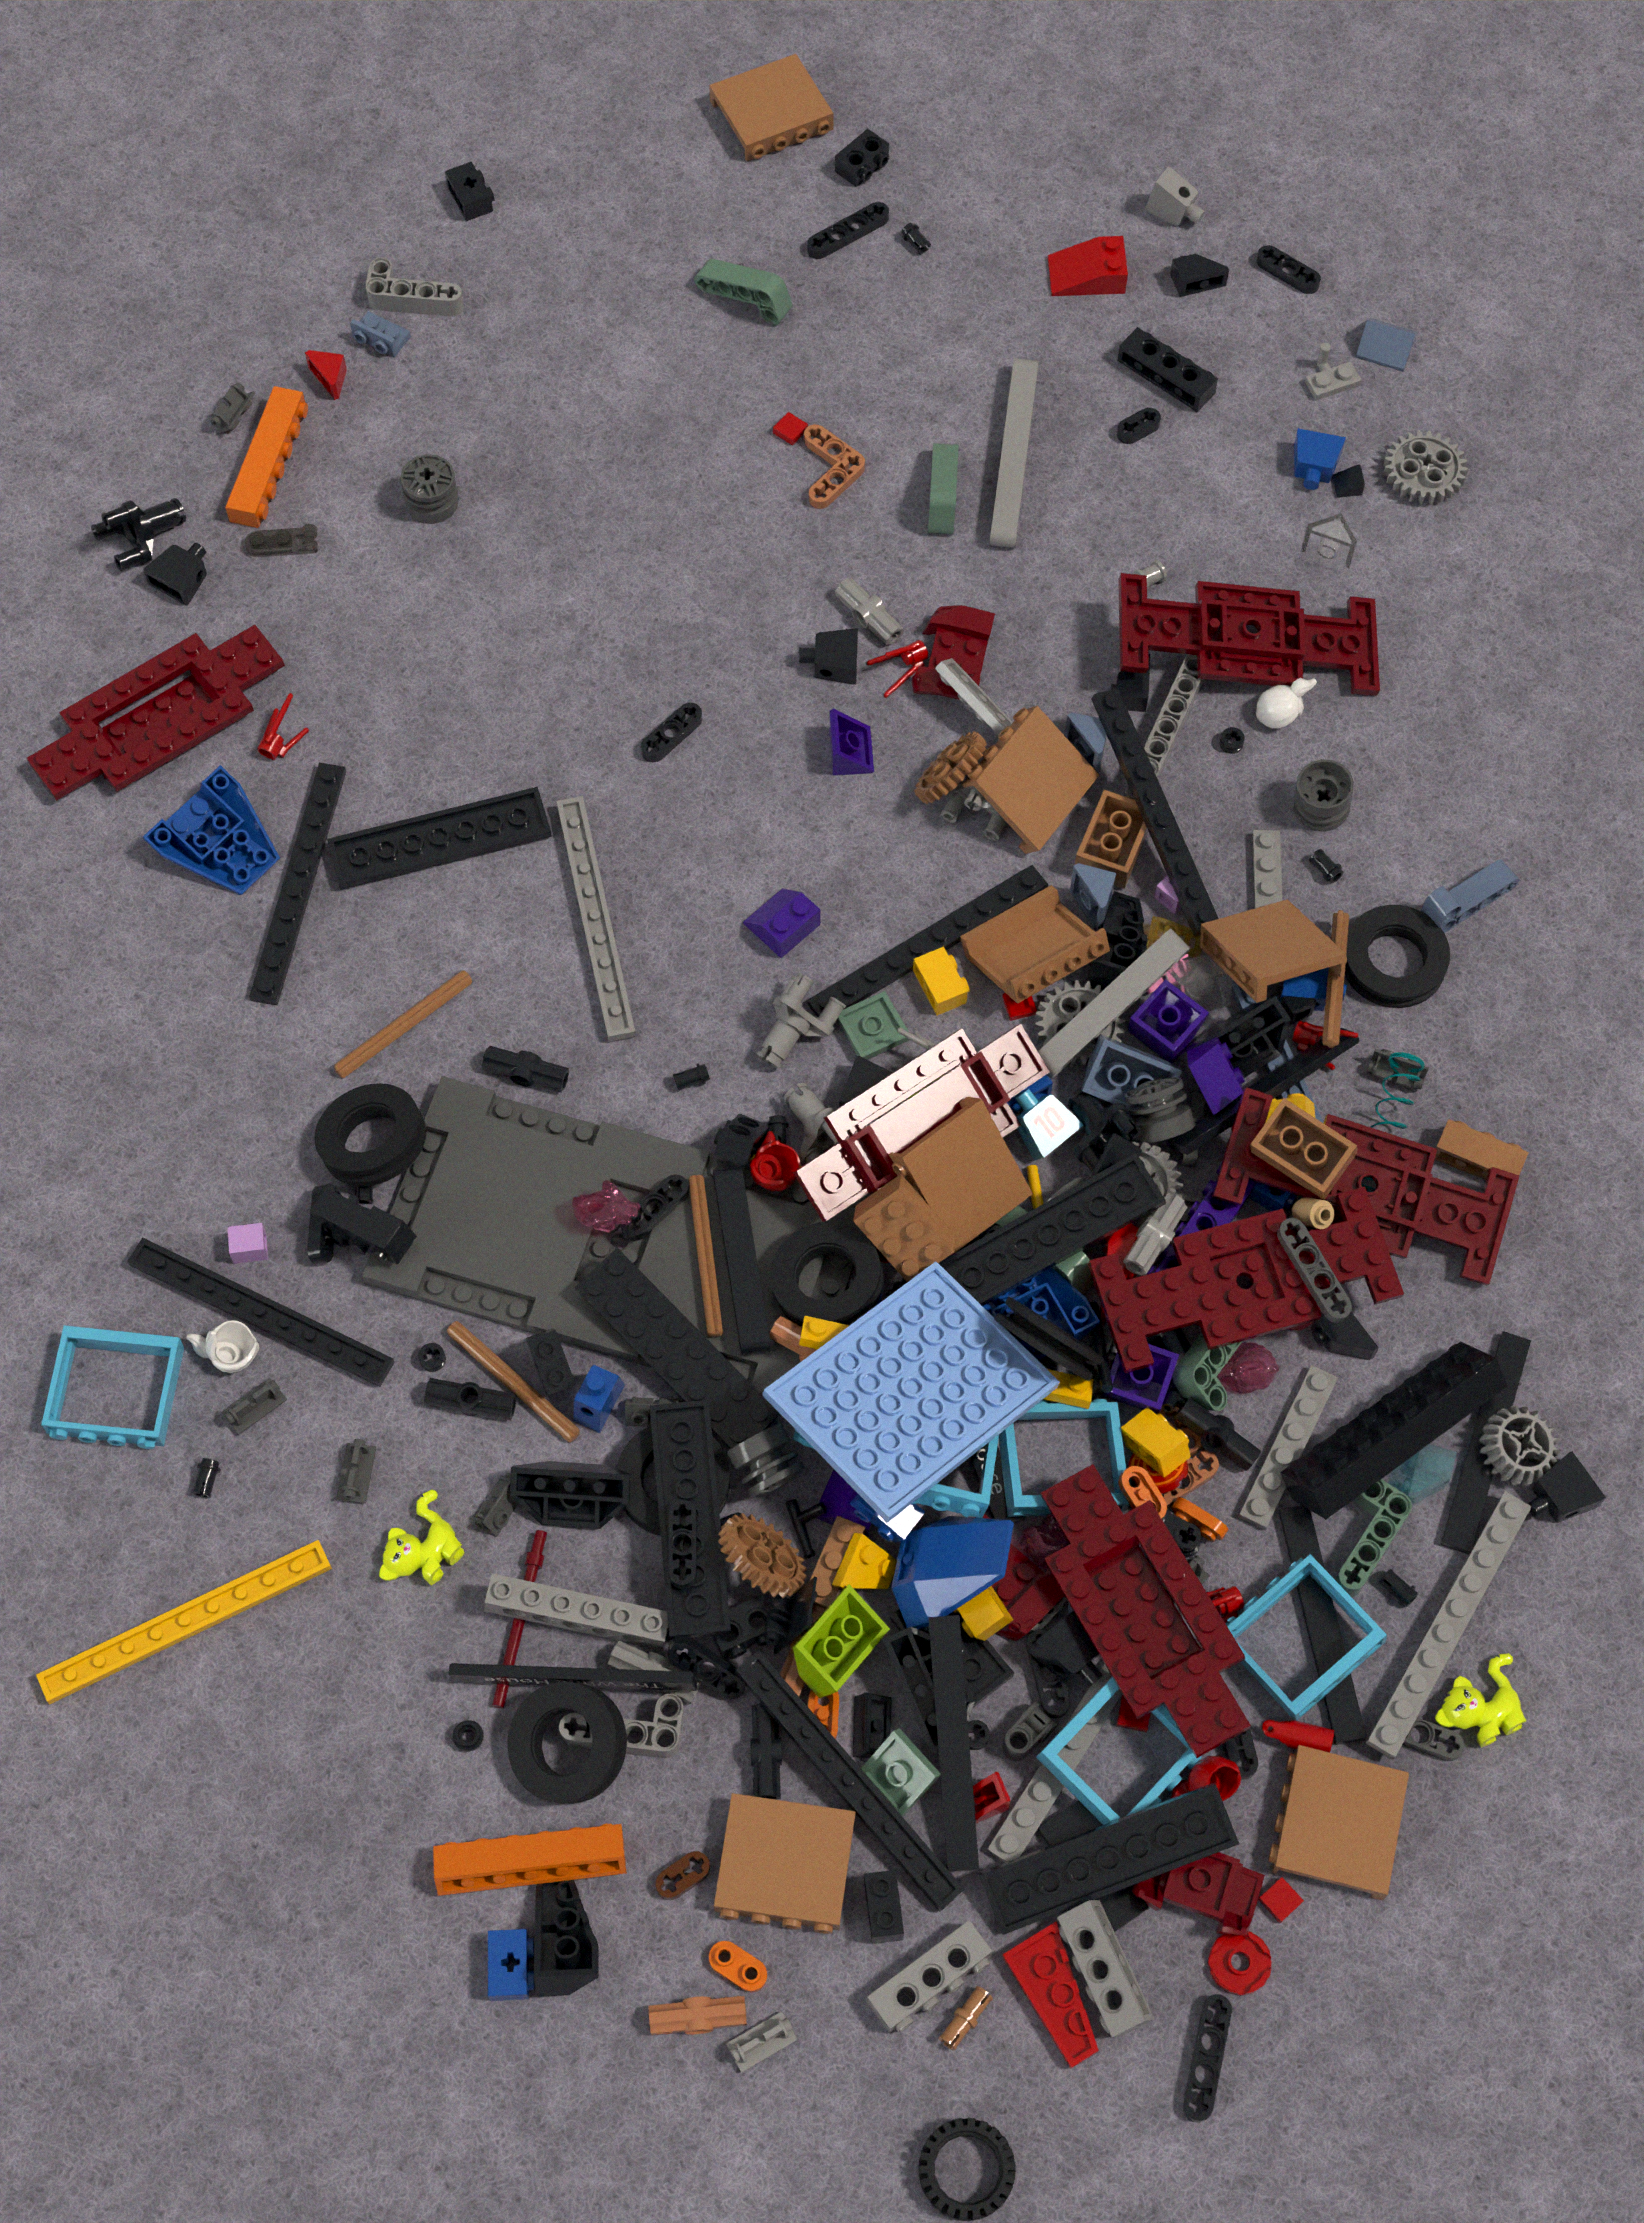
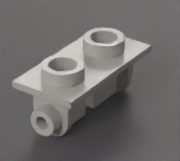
M781 2011L729 2041L726 2045L742 2073L796 2042L798 2039L792 2030L793 2028L788 2018Z

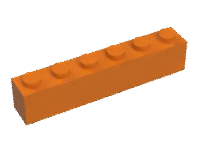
M277 386L273 387L225 507L229 522L259 528L262 519L265 520L267 518L268 503L276 495V483L278 478L281 479L284 475L285 460L291 457L292 442L294 438H298L301 419L306 418L308 413V404L305 403L303 392Z
M603 1824L598 1827L589 1828L574 1827L564 1831H541L530 1835H509L505 1838L496 1839L481 1838L471 1842H448L443 1845L433 1846L434 1881L438 1896L627 1873L622 1824Z

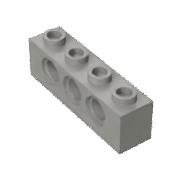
M1089 1900L1058 1916L1061 1937L1066 1943L1070 1944L1074 1953L1072 1956L1073 1963L1076 1969L1083 1973L1088 1984L1086 1985L1087 1994L1091 2001L1097 2004L1101 2012L1100 2022L1104 2030L1108 2034L1110 2033L1111 2037H1119L1155 2020L1100 1900ZM1088 1931L1094 1936V1944L1091 1948L1085 1944L1084 1940ZM1101 1961H1104L1108 1967V1973L1105 1978L1101 1977L1098 1972V1966ZM1115 1991L1119 1992L1122 1997V2003L1119 2008H1116L1112 2002V1995Z
M969 1920L867 1996V2003L889 2034L895 2029L900 2033L914 2022L912 2016L921 2009L924 2014L933 2009L940 2002L937 1998L946 1990L952 1994L964 1985L965 1981L962 1978L973 1971L977 1975L990 1965L988 1959L993 1951ZM952 1953L962 1954L966 1960L965 1965L959 1968L951 1966L948 1961L949 1955ZM927 1972H934L940 1977V1983L935 1987H929L923 1982V1975ZM902 1991L911 1992L915 2002L910 2006H902L897 2001V1995Z

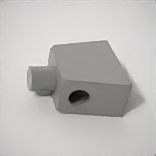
M1169 166L1155 182L1144 209L1177 227L1180 226L1186 217L1198 224L1205 213L1204 210L1194 204L1198 190Z

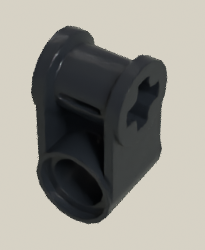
M1167 1510L1162 1518L1164 1524L1185 1558L1195 1556L1200 1548L1201 1532L1199 1528ZM1187 1537L1192 1538V1541L1189 1540L1187 1544L1182 1542Z

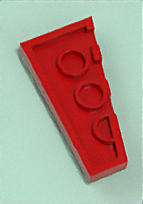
M1054 1922L1005 1952L1002 1957L1066 2063L1072 2069L1096 2054L1099 2050L1086 2010L1083 2007L1066 1949L1061 1940L1057 1922Z

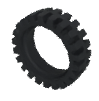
M958 2118L942 2124L929 2136L920 2154L918 2172L922 2190L934 2208L943 2215L955 2220L974 2221L993 2214L1005 2203L1014 2185L1016 2166L1012 2148H1010L1005 2136H1002L997 2128L992 2127L983 2120ZM960 2136L975 2137L984 2141L994 2151L999 2163V2178L995 2188L986 2198L974 2203H961L948 2197L940 2188L935 2176V2161L940 2149L948 2141Z

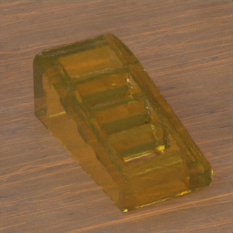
M1152 917L1147 948L1160 938L1157 936L1158 931L1164 934L1169 929H1172L1178 936L1185 937L1184 942L1188 946L1190 938L1196 939L1194 949L1190 948L1186 954H1188V957L1200 959L1202 951L1200 948L1201 935L1194 937L1189 927L1161 917Z

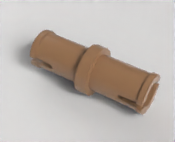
M976 1986L962 2008L957 2007L954 2012L955 2017L942 2035L939 2036V2040L944 2042L946 2047L955 2051L970 2028L974 2029L977 2026V2019L989 2002L993 2000L992 1996L983 1988Z

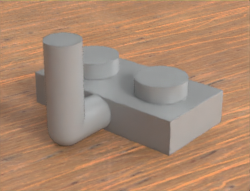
M1328 343L1321 344L1317 365L1321 372L1306 376L1305 384L1315 401L1361 386L1362 382L1351 361L1333 368L1330 367L1327 361L1331 346Z

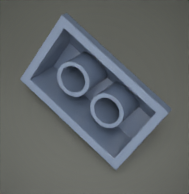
M1100 1034L1089 1058L1081 1090L1113 1104L1123 1103L1128 1109L1133 1105L1126 1102L1124 1095L1128 1091L1148 1081L1180 1077L1182 1070L1173 1063Z

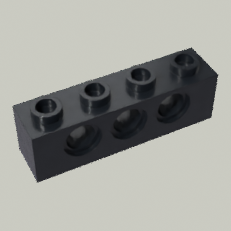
M1137 327L1119 345L1118 362L1194 411L1198 412L1215 395L1218 382L1217 377L1196 365L1191 359L1185 358L1174 351L1169 345L1163 344L1150 333Z

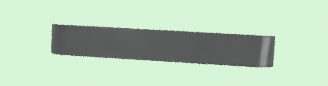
M1296 1218L1284 1220L1277 1231L1279 1242L1324 1316L1331 1322L1339 1323L1344 1321L1352 1310L1349 1297L1305 1225ZM1287 1227L1290 1230L1296 1229L1298 1231L1295 1236L1296 1240L1292 1235L1286 1236ZM1302 1241H1305V1243L1299 1245L1295 1250L1293 1249L1297 1242L1300 1244ZM1301 1251L1311 1252L1314 1256V1263L1309 1265L1302 1263L1299 1259V1253ZM1316 1276L1326 1277L1329 1280L1330 1287L1325 1290L1317 1288L1314 1278ZM1332 1291L1336 1292L1333 1295L1332 1299L1330 1298V1296L1326 1300L1323 1298L1328 1296ZM1333 1301L1336 1305H1343L1344 1308L1341 1310V1314L1339 1311L1333 1312L1331 1310Z

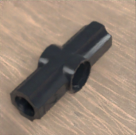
M494 1046L486 1048L481 1065L482 1070L509 1077L517 1085L524 1087L536 1085L561 1093L565 1090L569 1076V1068L543 1061L532 1052L519 1051V1053H515Z
M430 1378L425 1389L424 1403L426 1405L458 1410L468 1416L484 1415L511 1421L516 1408L517 1395L482 1388L474 1382L461 1384ZM469 1395L478 1397L473 1403L463 1402Z
M1191 1398L1185 1400L1174 1416L1177 1421L1200 1437V1443L1206 1451L1214 1454L1222 1453L1245 1471L1254 1464L1261 1453L1260 1449L1234 1431L1235 1426L1228 1417L1223 1415L1214 1416Z
M761 1703L752 1705L753 1739H750L751 1767H753L754 1772L753 1795L755 1797L778 1800L781 1799L780 1766H782L779 1724Z

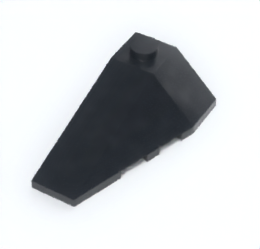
M1116 891L1113 892L1103 924L1110 951L1092 961L1086 983L1090 981V986L1096 987L1101 985L1100 989L1104 990L1147 950L1148 939L1147 934H1144V918L1139 898Z
M574 1880L536 1884L534 1943L536 1996H568L599 1978V1945L592 1932Z

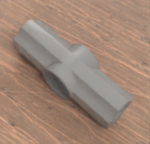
M846 578L835 590V596L852 611L853 618L862 628L866 629L868 627L886 646L892 645L899 640L904 628L887 613L886 607L876 595L870 596L852 578Z
M1165 1194L1163 1197L1166 1200V1204L1156 1209L1137 1231V1240L1123 1260L1126 1269L1131 1273L1141 1276L1147 1274L1158 1254L1163 1252L1175 1235L1173 1230L1187 1209L1184 1203L1185 1200L1178 1195Z
M618 1641L608 1661V1667L613 1669L682 1671L674 1666L669 1659L654 1652L647 1654L621 1641ZM697 1680V1691H652L657 1693L663 1691L667 1694L677 1695L682 1701L691 1704L699 1690L701 1682Z

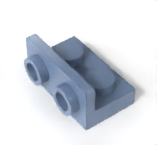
M369 311L360 322L353 319L350 323L352 336L358 343L368 344L379 353L388 354L393 357L399 353L411 337L409 330Z

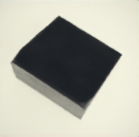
M1355 465L1333 474L1332 478L1337 498L1362 496L1365 482L1361 465Z
M1284 996L1281 998L1280 1003L1291 1019L1290 1025L1312 1015L1316 1000L1314 998Z

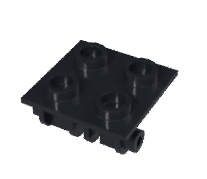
M813 1577L792 1597L786 1595L782 1598L779 1594L775 1597L770 1595L763 1637L767 1644L775 1645L773 1654L776 1655L784 1647L790 1646L798 1635L808 1631L813 1622V1616L811 1615L812 1607L817 1598V1591H815L817 1577Z

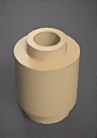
M1305 1197L1294 1204L1292 1215L1293 1218L1300 1220L1306 1227L1325 1229L1333 1221L1334 1209L1326 1200Z

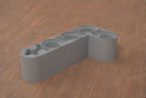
M383 257L374 259L369 265L366 293L370 307L375 310L441 316H457L464 310L462 290L457 284L394 278L390 260Z
M665 1694L657 1700L653 1722L623 1719L627 1737L632 1732L643 1734V1739L637 1744L627 1741L626 1754L670 1758L678 1752L683 1728L684 1709L683 1703L677 1695ZM668 1705H673L678 1708V1712L672 1717H667L662 1714V1709ZM569 1713L565 1715L559 1724L560 1735L567 1746L592 1750L593 1737L591 1729V1738H587L586 1735L590 1725L581 1714ZM573 1725H578L579 1730L575 1732L574 1736H571L569 1730L573 1728ZM664 1735H669L674 1739V1742L669 1747H661L657 1744L658 1739Z

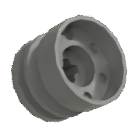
M430 454L417 456L406 463L401 471L400 480L407 512L413 519L427 524L444 522L450 518L457 510L459 502L452 465L446 459Z
M1326 759L1310 762L1302 768L1297 777L1294 811L1296 817L1304 826L1312 830L1328 831L1336 829L1345 822L1350 813L1354 781L1351 772L1343 764Z
M1172 1077L1148 1081L1124 1095L1127 1104H1133L1128 1108L1130 1115H1144L1134 1121L1141 1128V1133L1137 1137L1139 1143H1153L1173 1138L1191 1130L1195 1126L1190 1106H1176L1187 1098L1185 1091H1180L1184 1087L1181 1078Z
M782 1423L750 1437L727 1451V1455L735 1470L749 1467L751 1470L741 1480L742 1484L744 1485L754 1480L758 1483L747 1490L750 1498L769 1494L793 1481L805 1469L803 1462L789 1467L788 1462L796 1458L798 1453L797 1451L786 1454L782 1453L781 1449L791 1441Z

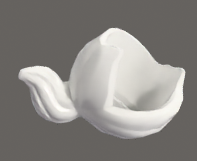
M1299 678L1291 686L1277 685L1263 692L1257 702V719L1270 728H1281L1292 723L1303 713L1304 705L1301 696L1314 687L1317 683L1316 679L1306 680Z
M231 1320L220 1324L212 1331H209L206 1338L198 1334H188L186 1337L192 1343L196 1354L202 1358H209L217 1369L227 1373L239 1372L249 1366L259 1350L257 1339L253 1336L250 1329L239 1321Z

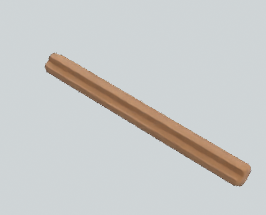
M1338 910V913L1333 914L1331 940L1347 953L1349 914L1343 912V910ZM1328 967L1322 1043L1329 1048H1334V1046L1339 1044L1344 977L1340 978Z
M462 970L338 1061L334 1065L336 1073L341 1078L348 1076L472 983L470 975L465 970Z
M692 1175L689 1177V1189L708 1337H720L723 1334L704 1177L702 1175Z
M454 1321L447 1328L448 1335L510 1391L516 1394L519 1399L566 1441L573 1442L578 1437L580 1432L577 1426L459 1321Z

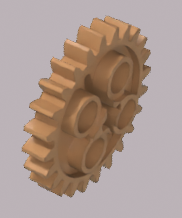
M973 731L972 733L968 732L965 737L962 735L958 741L955 740L948 745L941 754L937 755V759L930 763L931 766L924 770L923 775L918 779L920 782L915 785V795L926 804L929 802L933 803L936 799L939 800L943 794L946 796L948 792L956 788L960 781L964 780L966 774L972 772L971 768L978 764V760L983 757L982 753L986 750V740L978 732Z
M741 1513L740 1516L735 1514L732 1518H729L721 1527L722 1530L718 1533L721 1538L718 1540V1543L723 1545L721 1552L729 1555L725 1559L726 1562L733 1563L735 1565L733 1571H740L742 1573V1580L749 1579L753 1588L758 1585L762 1593L765 1594L769 1590L773 1597L779 1594L784 1598L786 1595L792 1596L804 1584V1580L807 1577L804 1574L807 1568L802 1565L804 1559L796 1555L799 1552L797 1548L790 1546L791 1539H784L782 1537L783 1532H776L772 1523L767 1526L763 1518L756 1521L752 1514L747 1518L744 1513Z

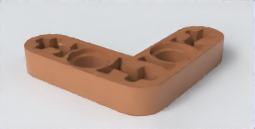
M814 424L805 429L804 443L810 450L833 465L809 489V503L811 506L823 509L828 507L863 474L865 459L862 454L830 431ZM830 448H838L841 450V453L831 455L828 453V450ZM849 463H858V467L856 465H853L849 468ZM833 477H840L844 480L843 483L838 485L830 482ZM824 492H825V498H823V497L820 496V495H822Z
M1175 1406L1171 1413H1166L1161 1408L1160 1414L1164 1417L1165 1414L1172 1416L1176 1414L1179 1408ZM1176 1419L1174 1421L1176 1427L1195 1441V1447L1189 1449L1190 1455H1195L1201 1449L1202 1452H1200L1199 1457L1204 1463L1209 1461L1211 1466L1209 1472L1206 1469L1200 1470V1460L1195 1455L1193 1459L1189 1458L1187 1460L1188 1474L1186 1476L1189 1480V1486L1184 1489L1176 1488L1164 1494L1163 1497L1167 1508L1173 1505L1177 1497L1184 1498L1211 1480L1216 1475L1219 1467L1216 1455L1202 1447L1200 1437Z

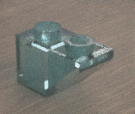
M1428 1444L1409 1458L1408 1467L1412 1468L1411 1477H1405L1401 1492L1410 1498L1412 1505L1445 1489L1451 1478L1457 1452Z

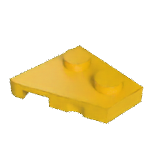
M854 1533L832 1586L845 1588L846 1585L850 1584L853 1588L888 1589L895 1573L897 1560L864 1534Z

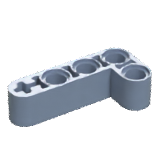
M1499 859L1450 891L1444 886L1434 890L1426 898L1421 912L1428 915L1446 933L1516 887L1520 879L1502 859Z

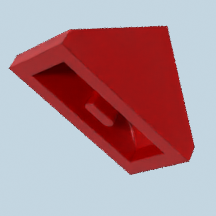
M313 350L306 351L305 356L308 368L331 397L337 400L340 396L347 371L344 355Z
M994 1772L973 1785L976 1823L1009 1809L1011 1800L999 1772Z

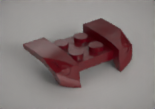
M964 605L940 606L933 613L922 632L924 635L935 634L928 667L919 666L912 677L913 693L919 695H939L960 700L956 690L952 686L946 685L940 679V674L935 669L941 661L951 658L979 686L995 613Z
M984 1514L983 1518L990 1519L986 1514ZM1011 1543L1005 1577L993 1584L992 1587L1013 1618V1621L995 1634L1018 1641L1064 1597L1050 1570L1048 1569L1044 1573Z
M1218 1852L1134 1884L1132 1893L1143 1899L1147 1906L1155 1911L1161 1909L1163 1901L1219 1921L1216 1934L1247 1936L1265 1875L1243 1867V1864L1239 1863L1240 1860Z

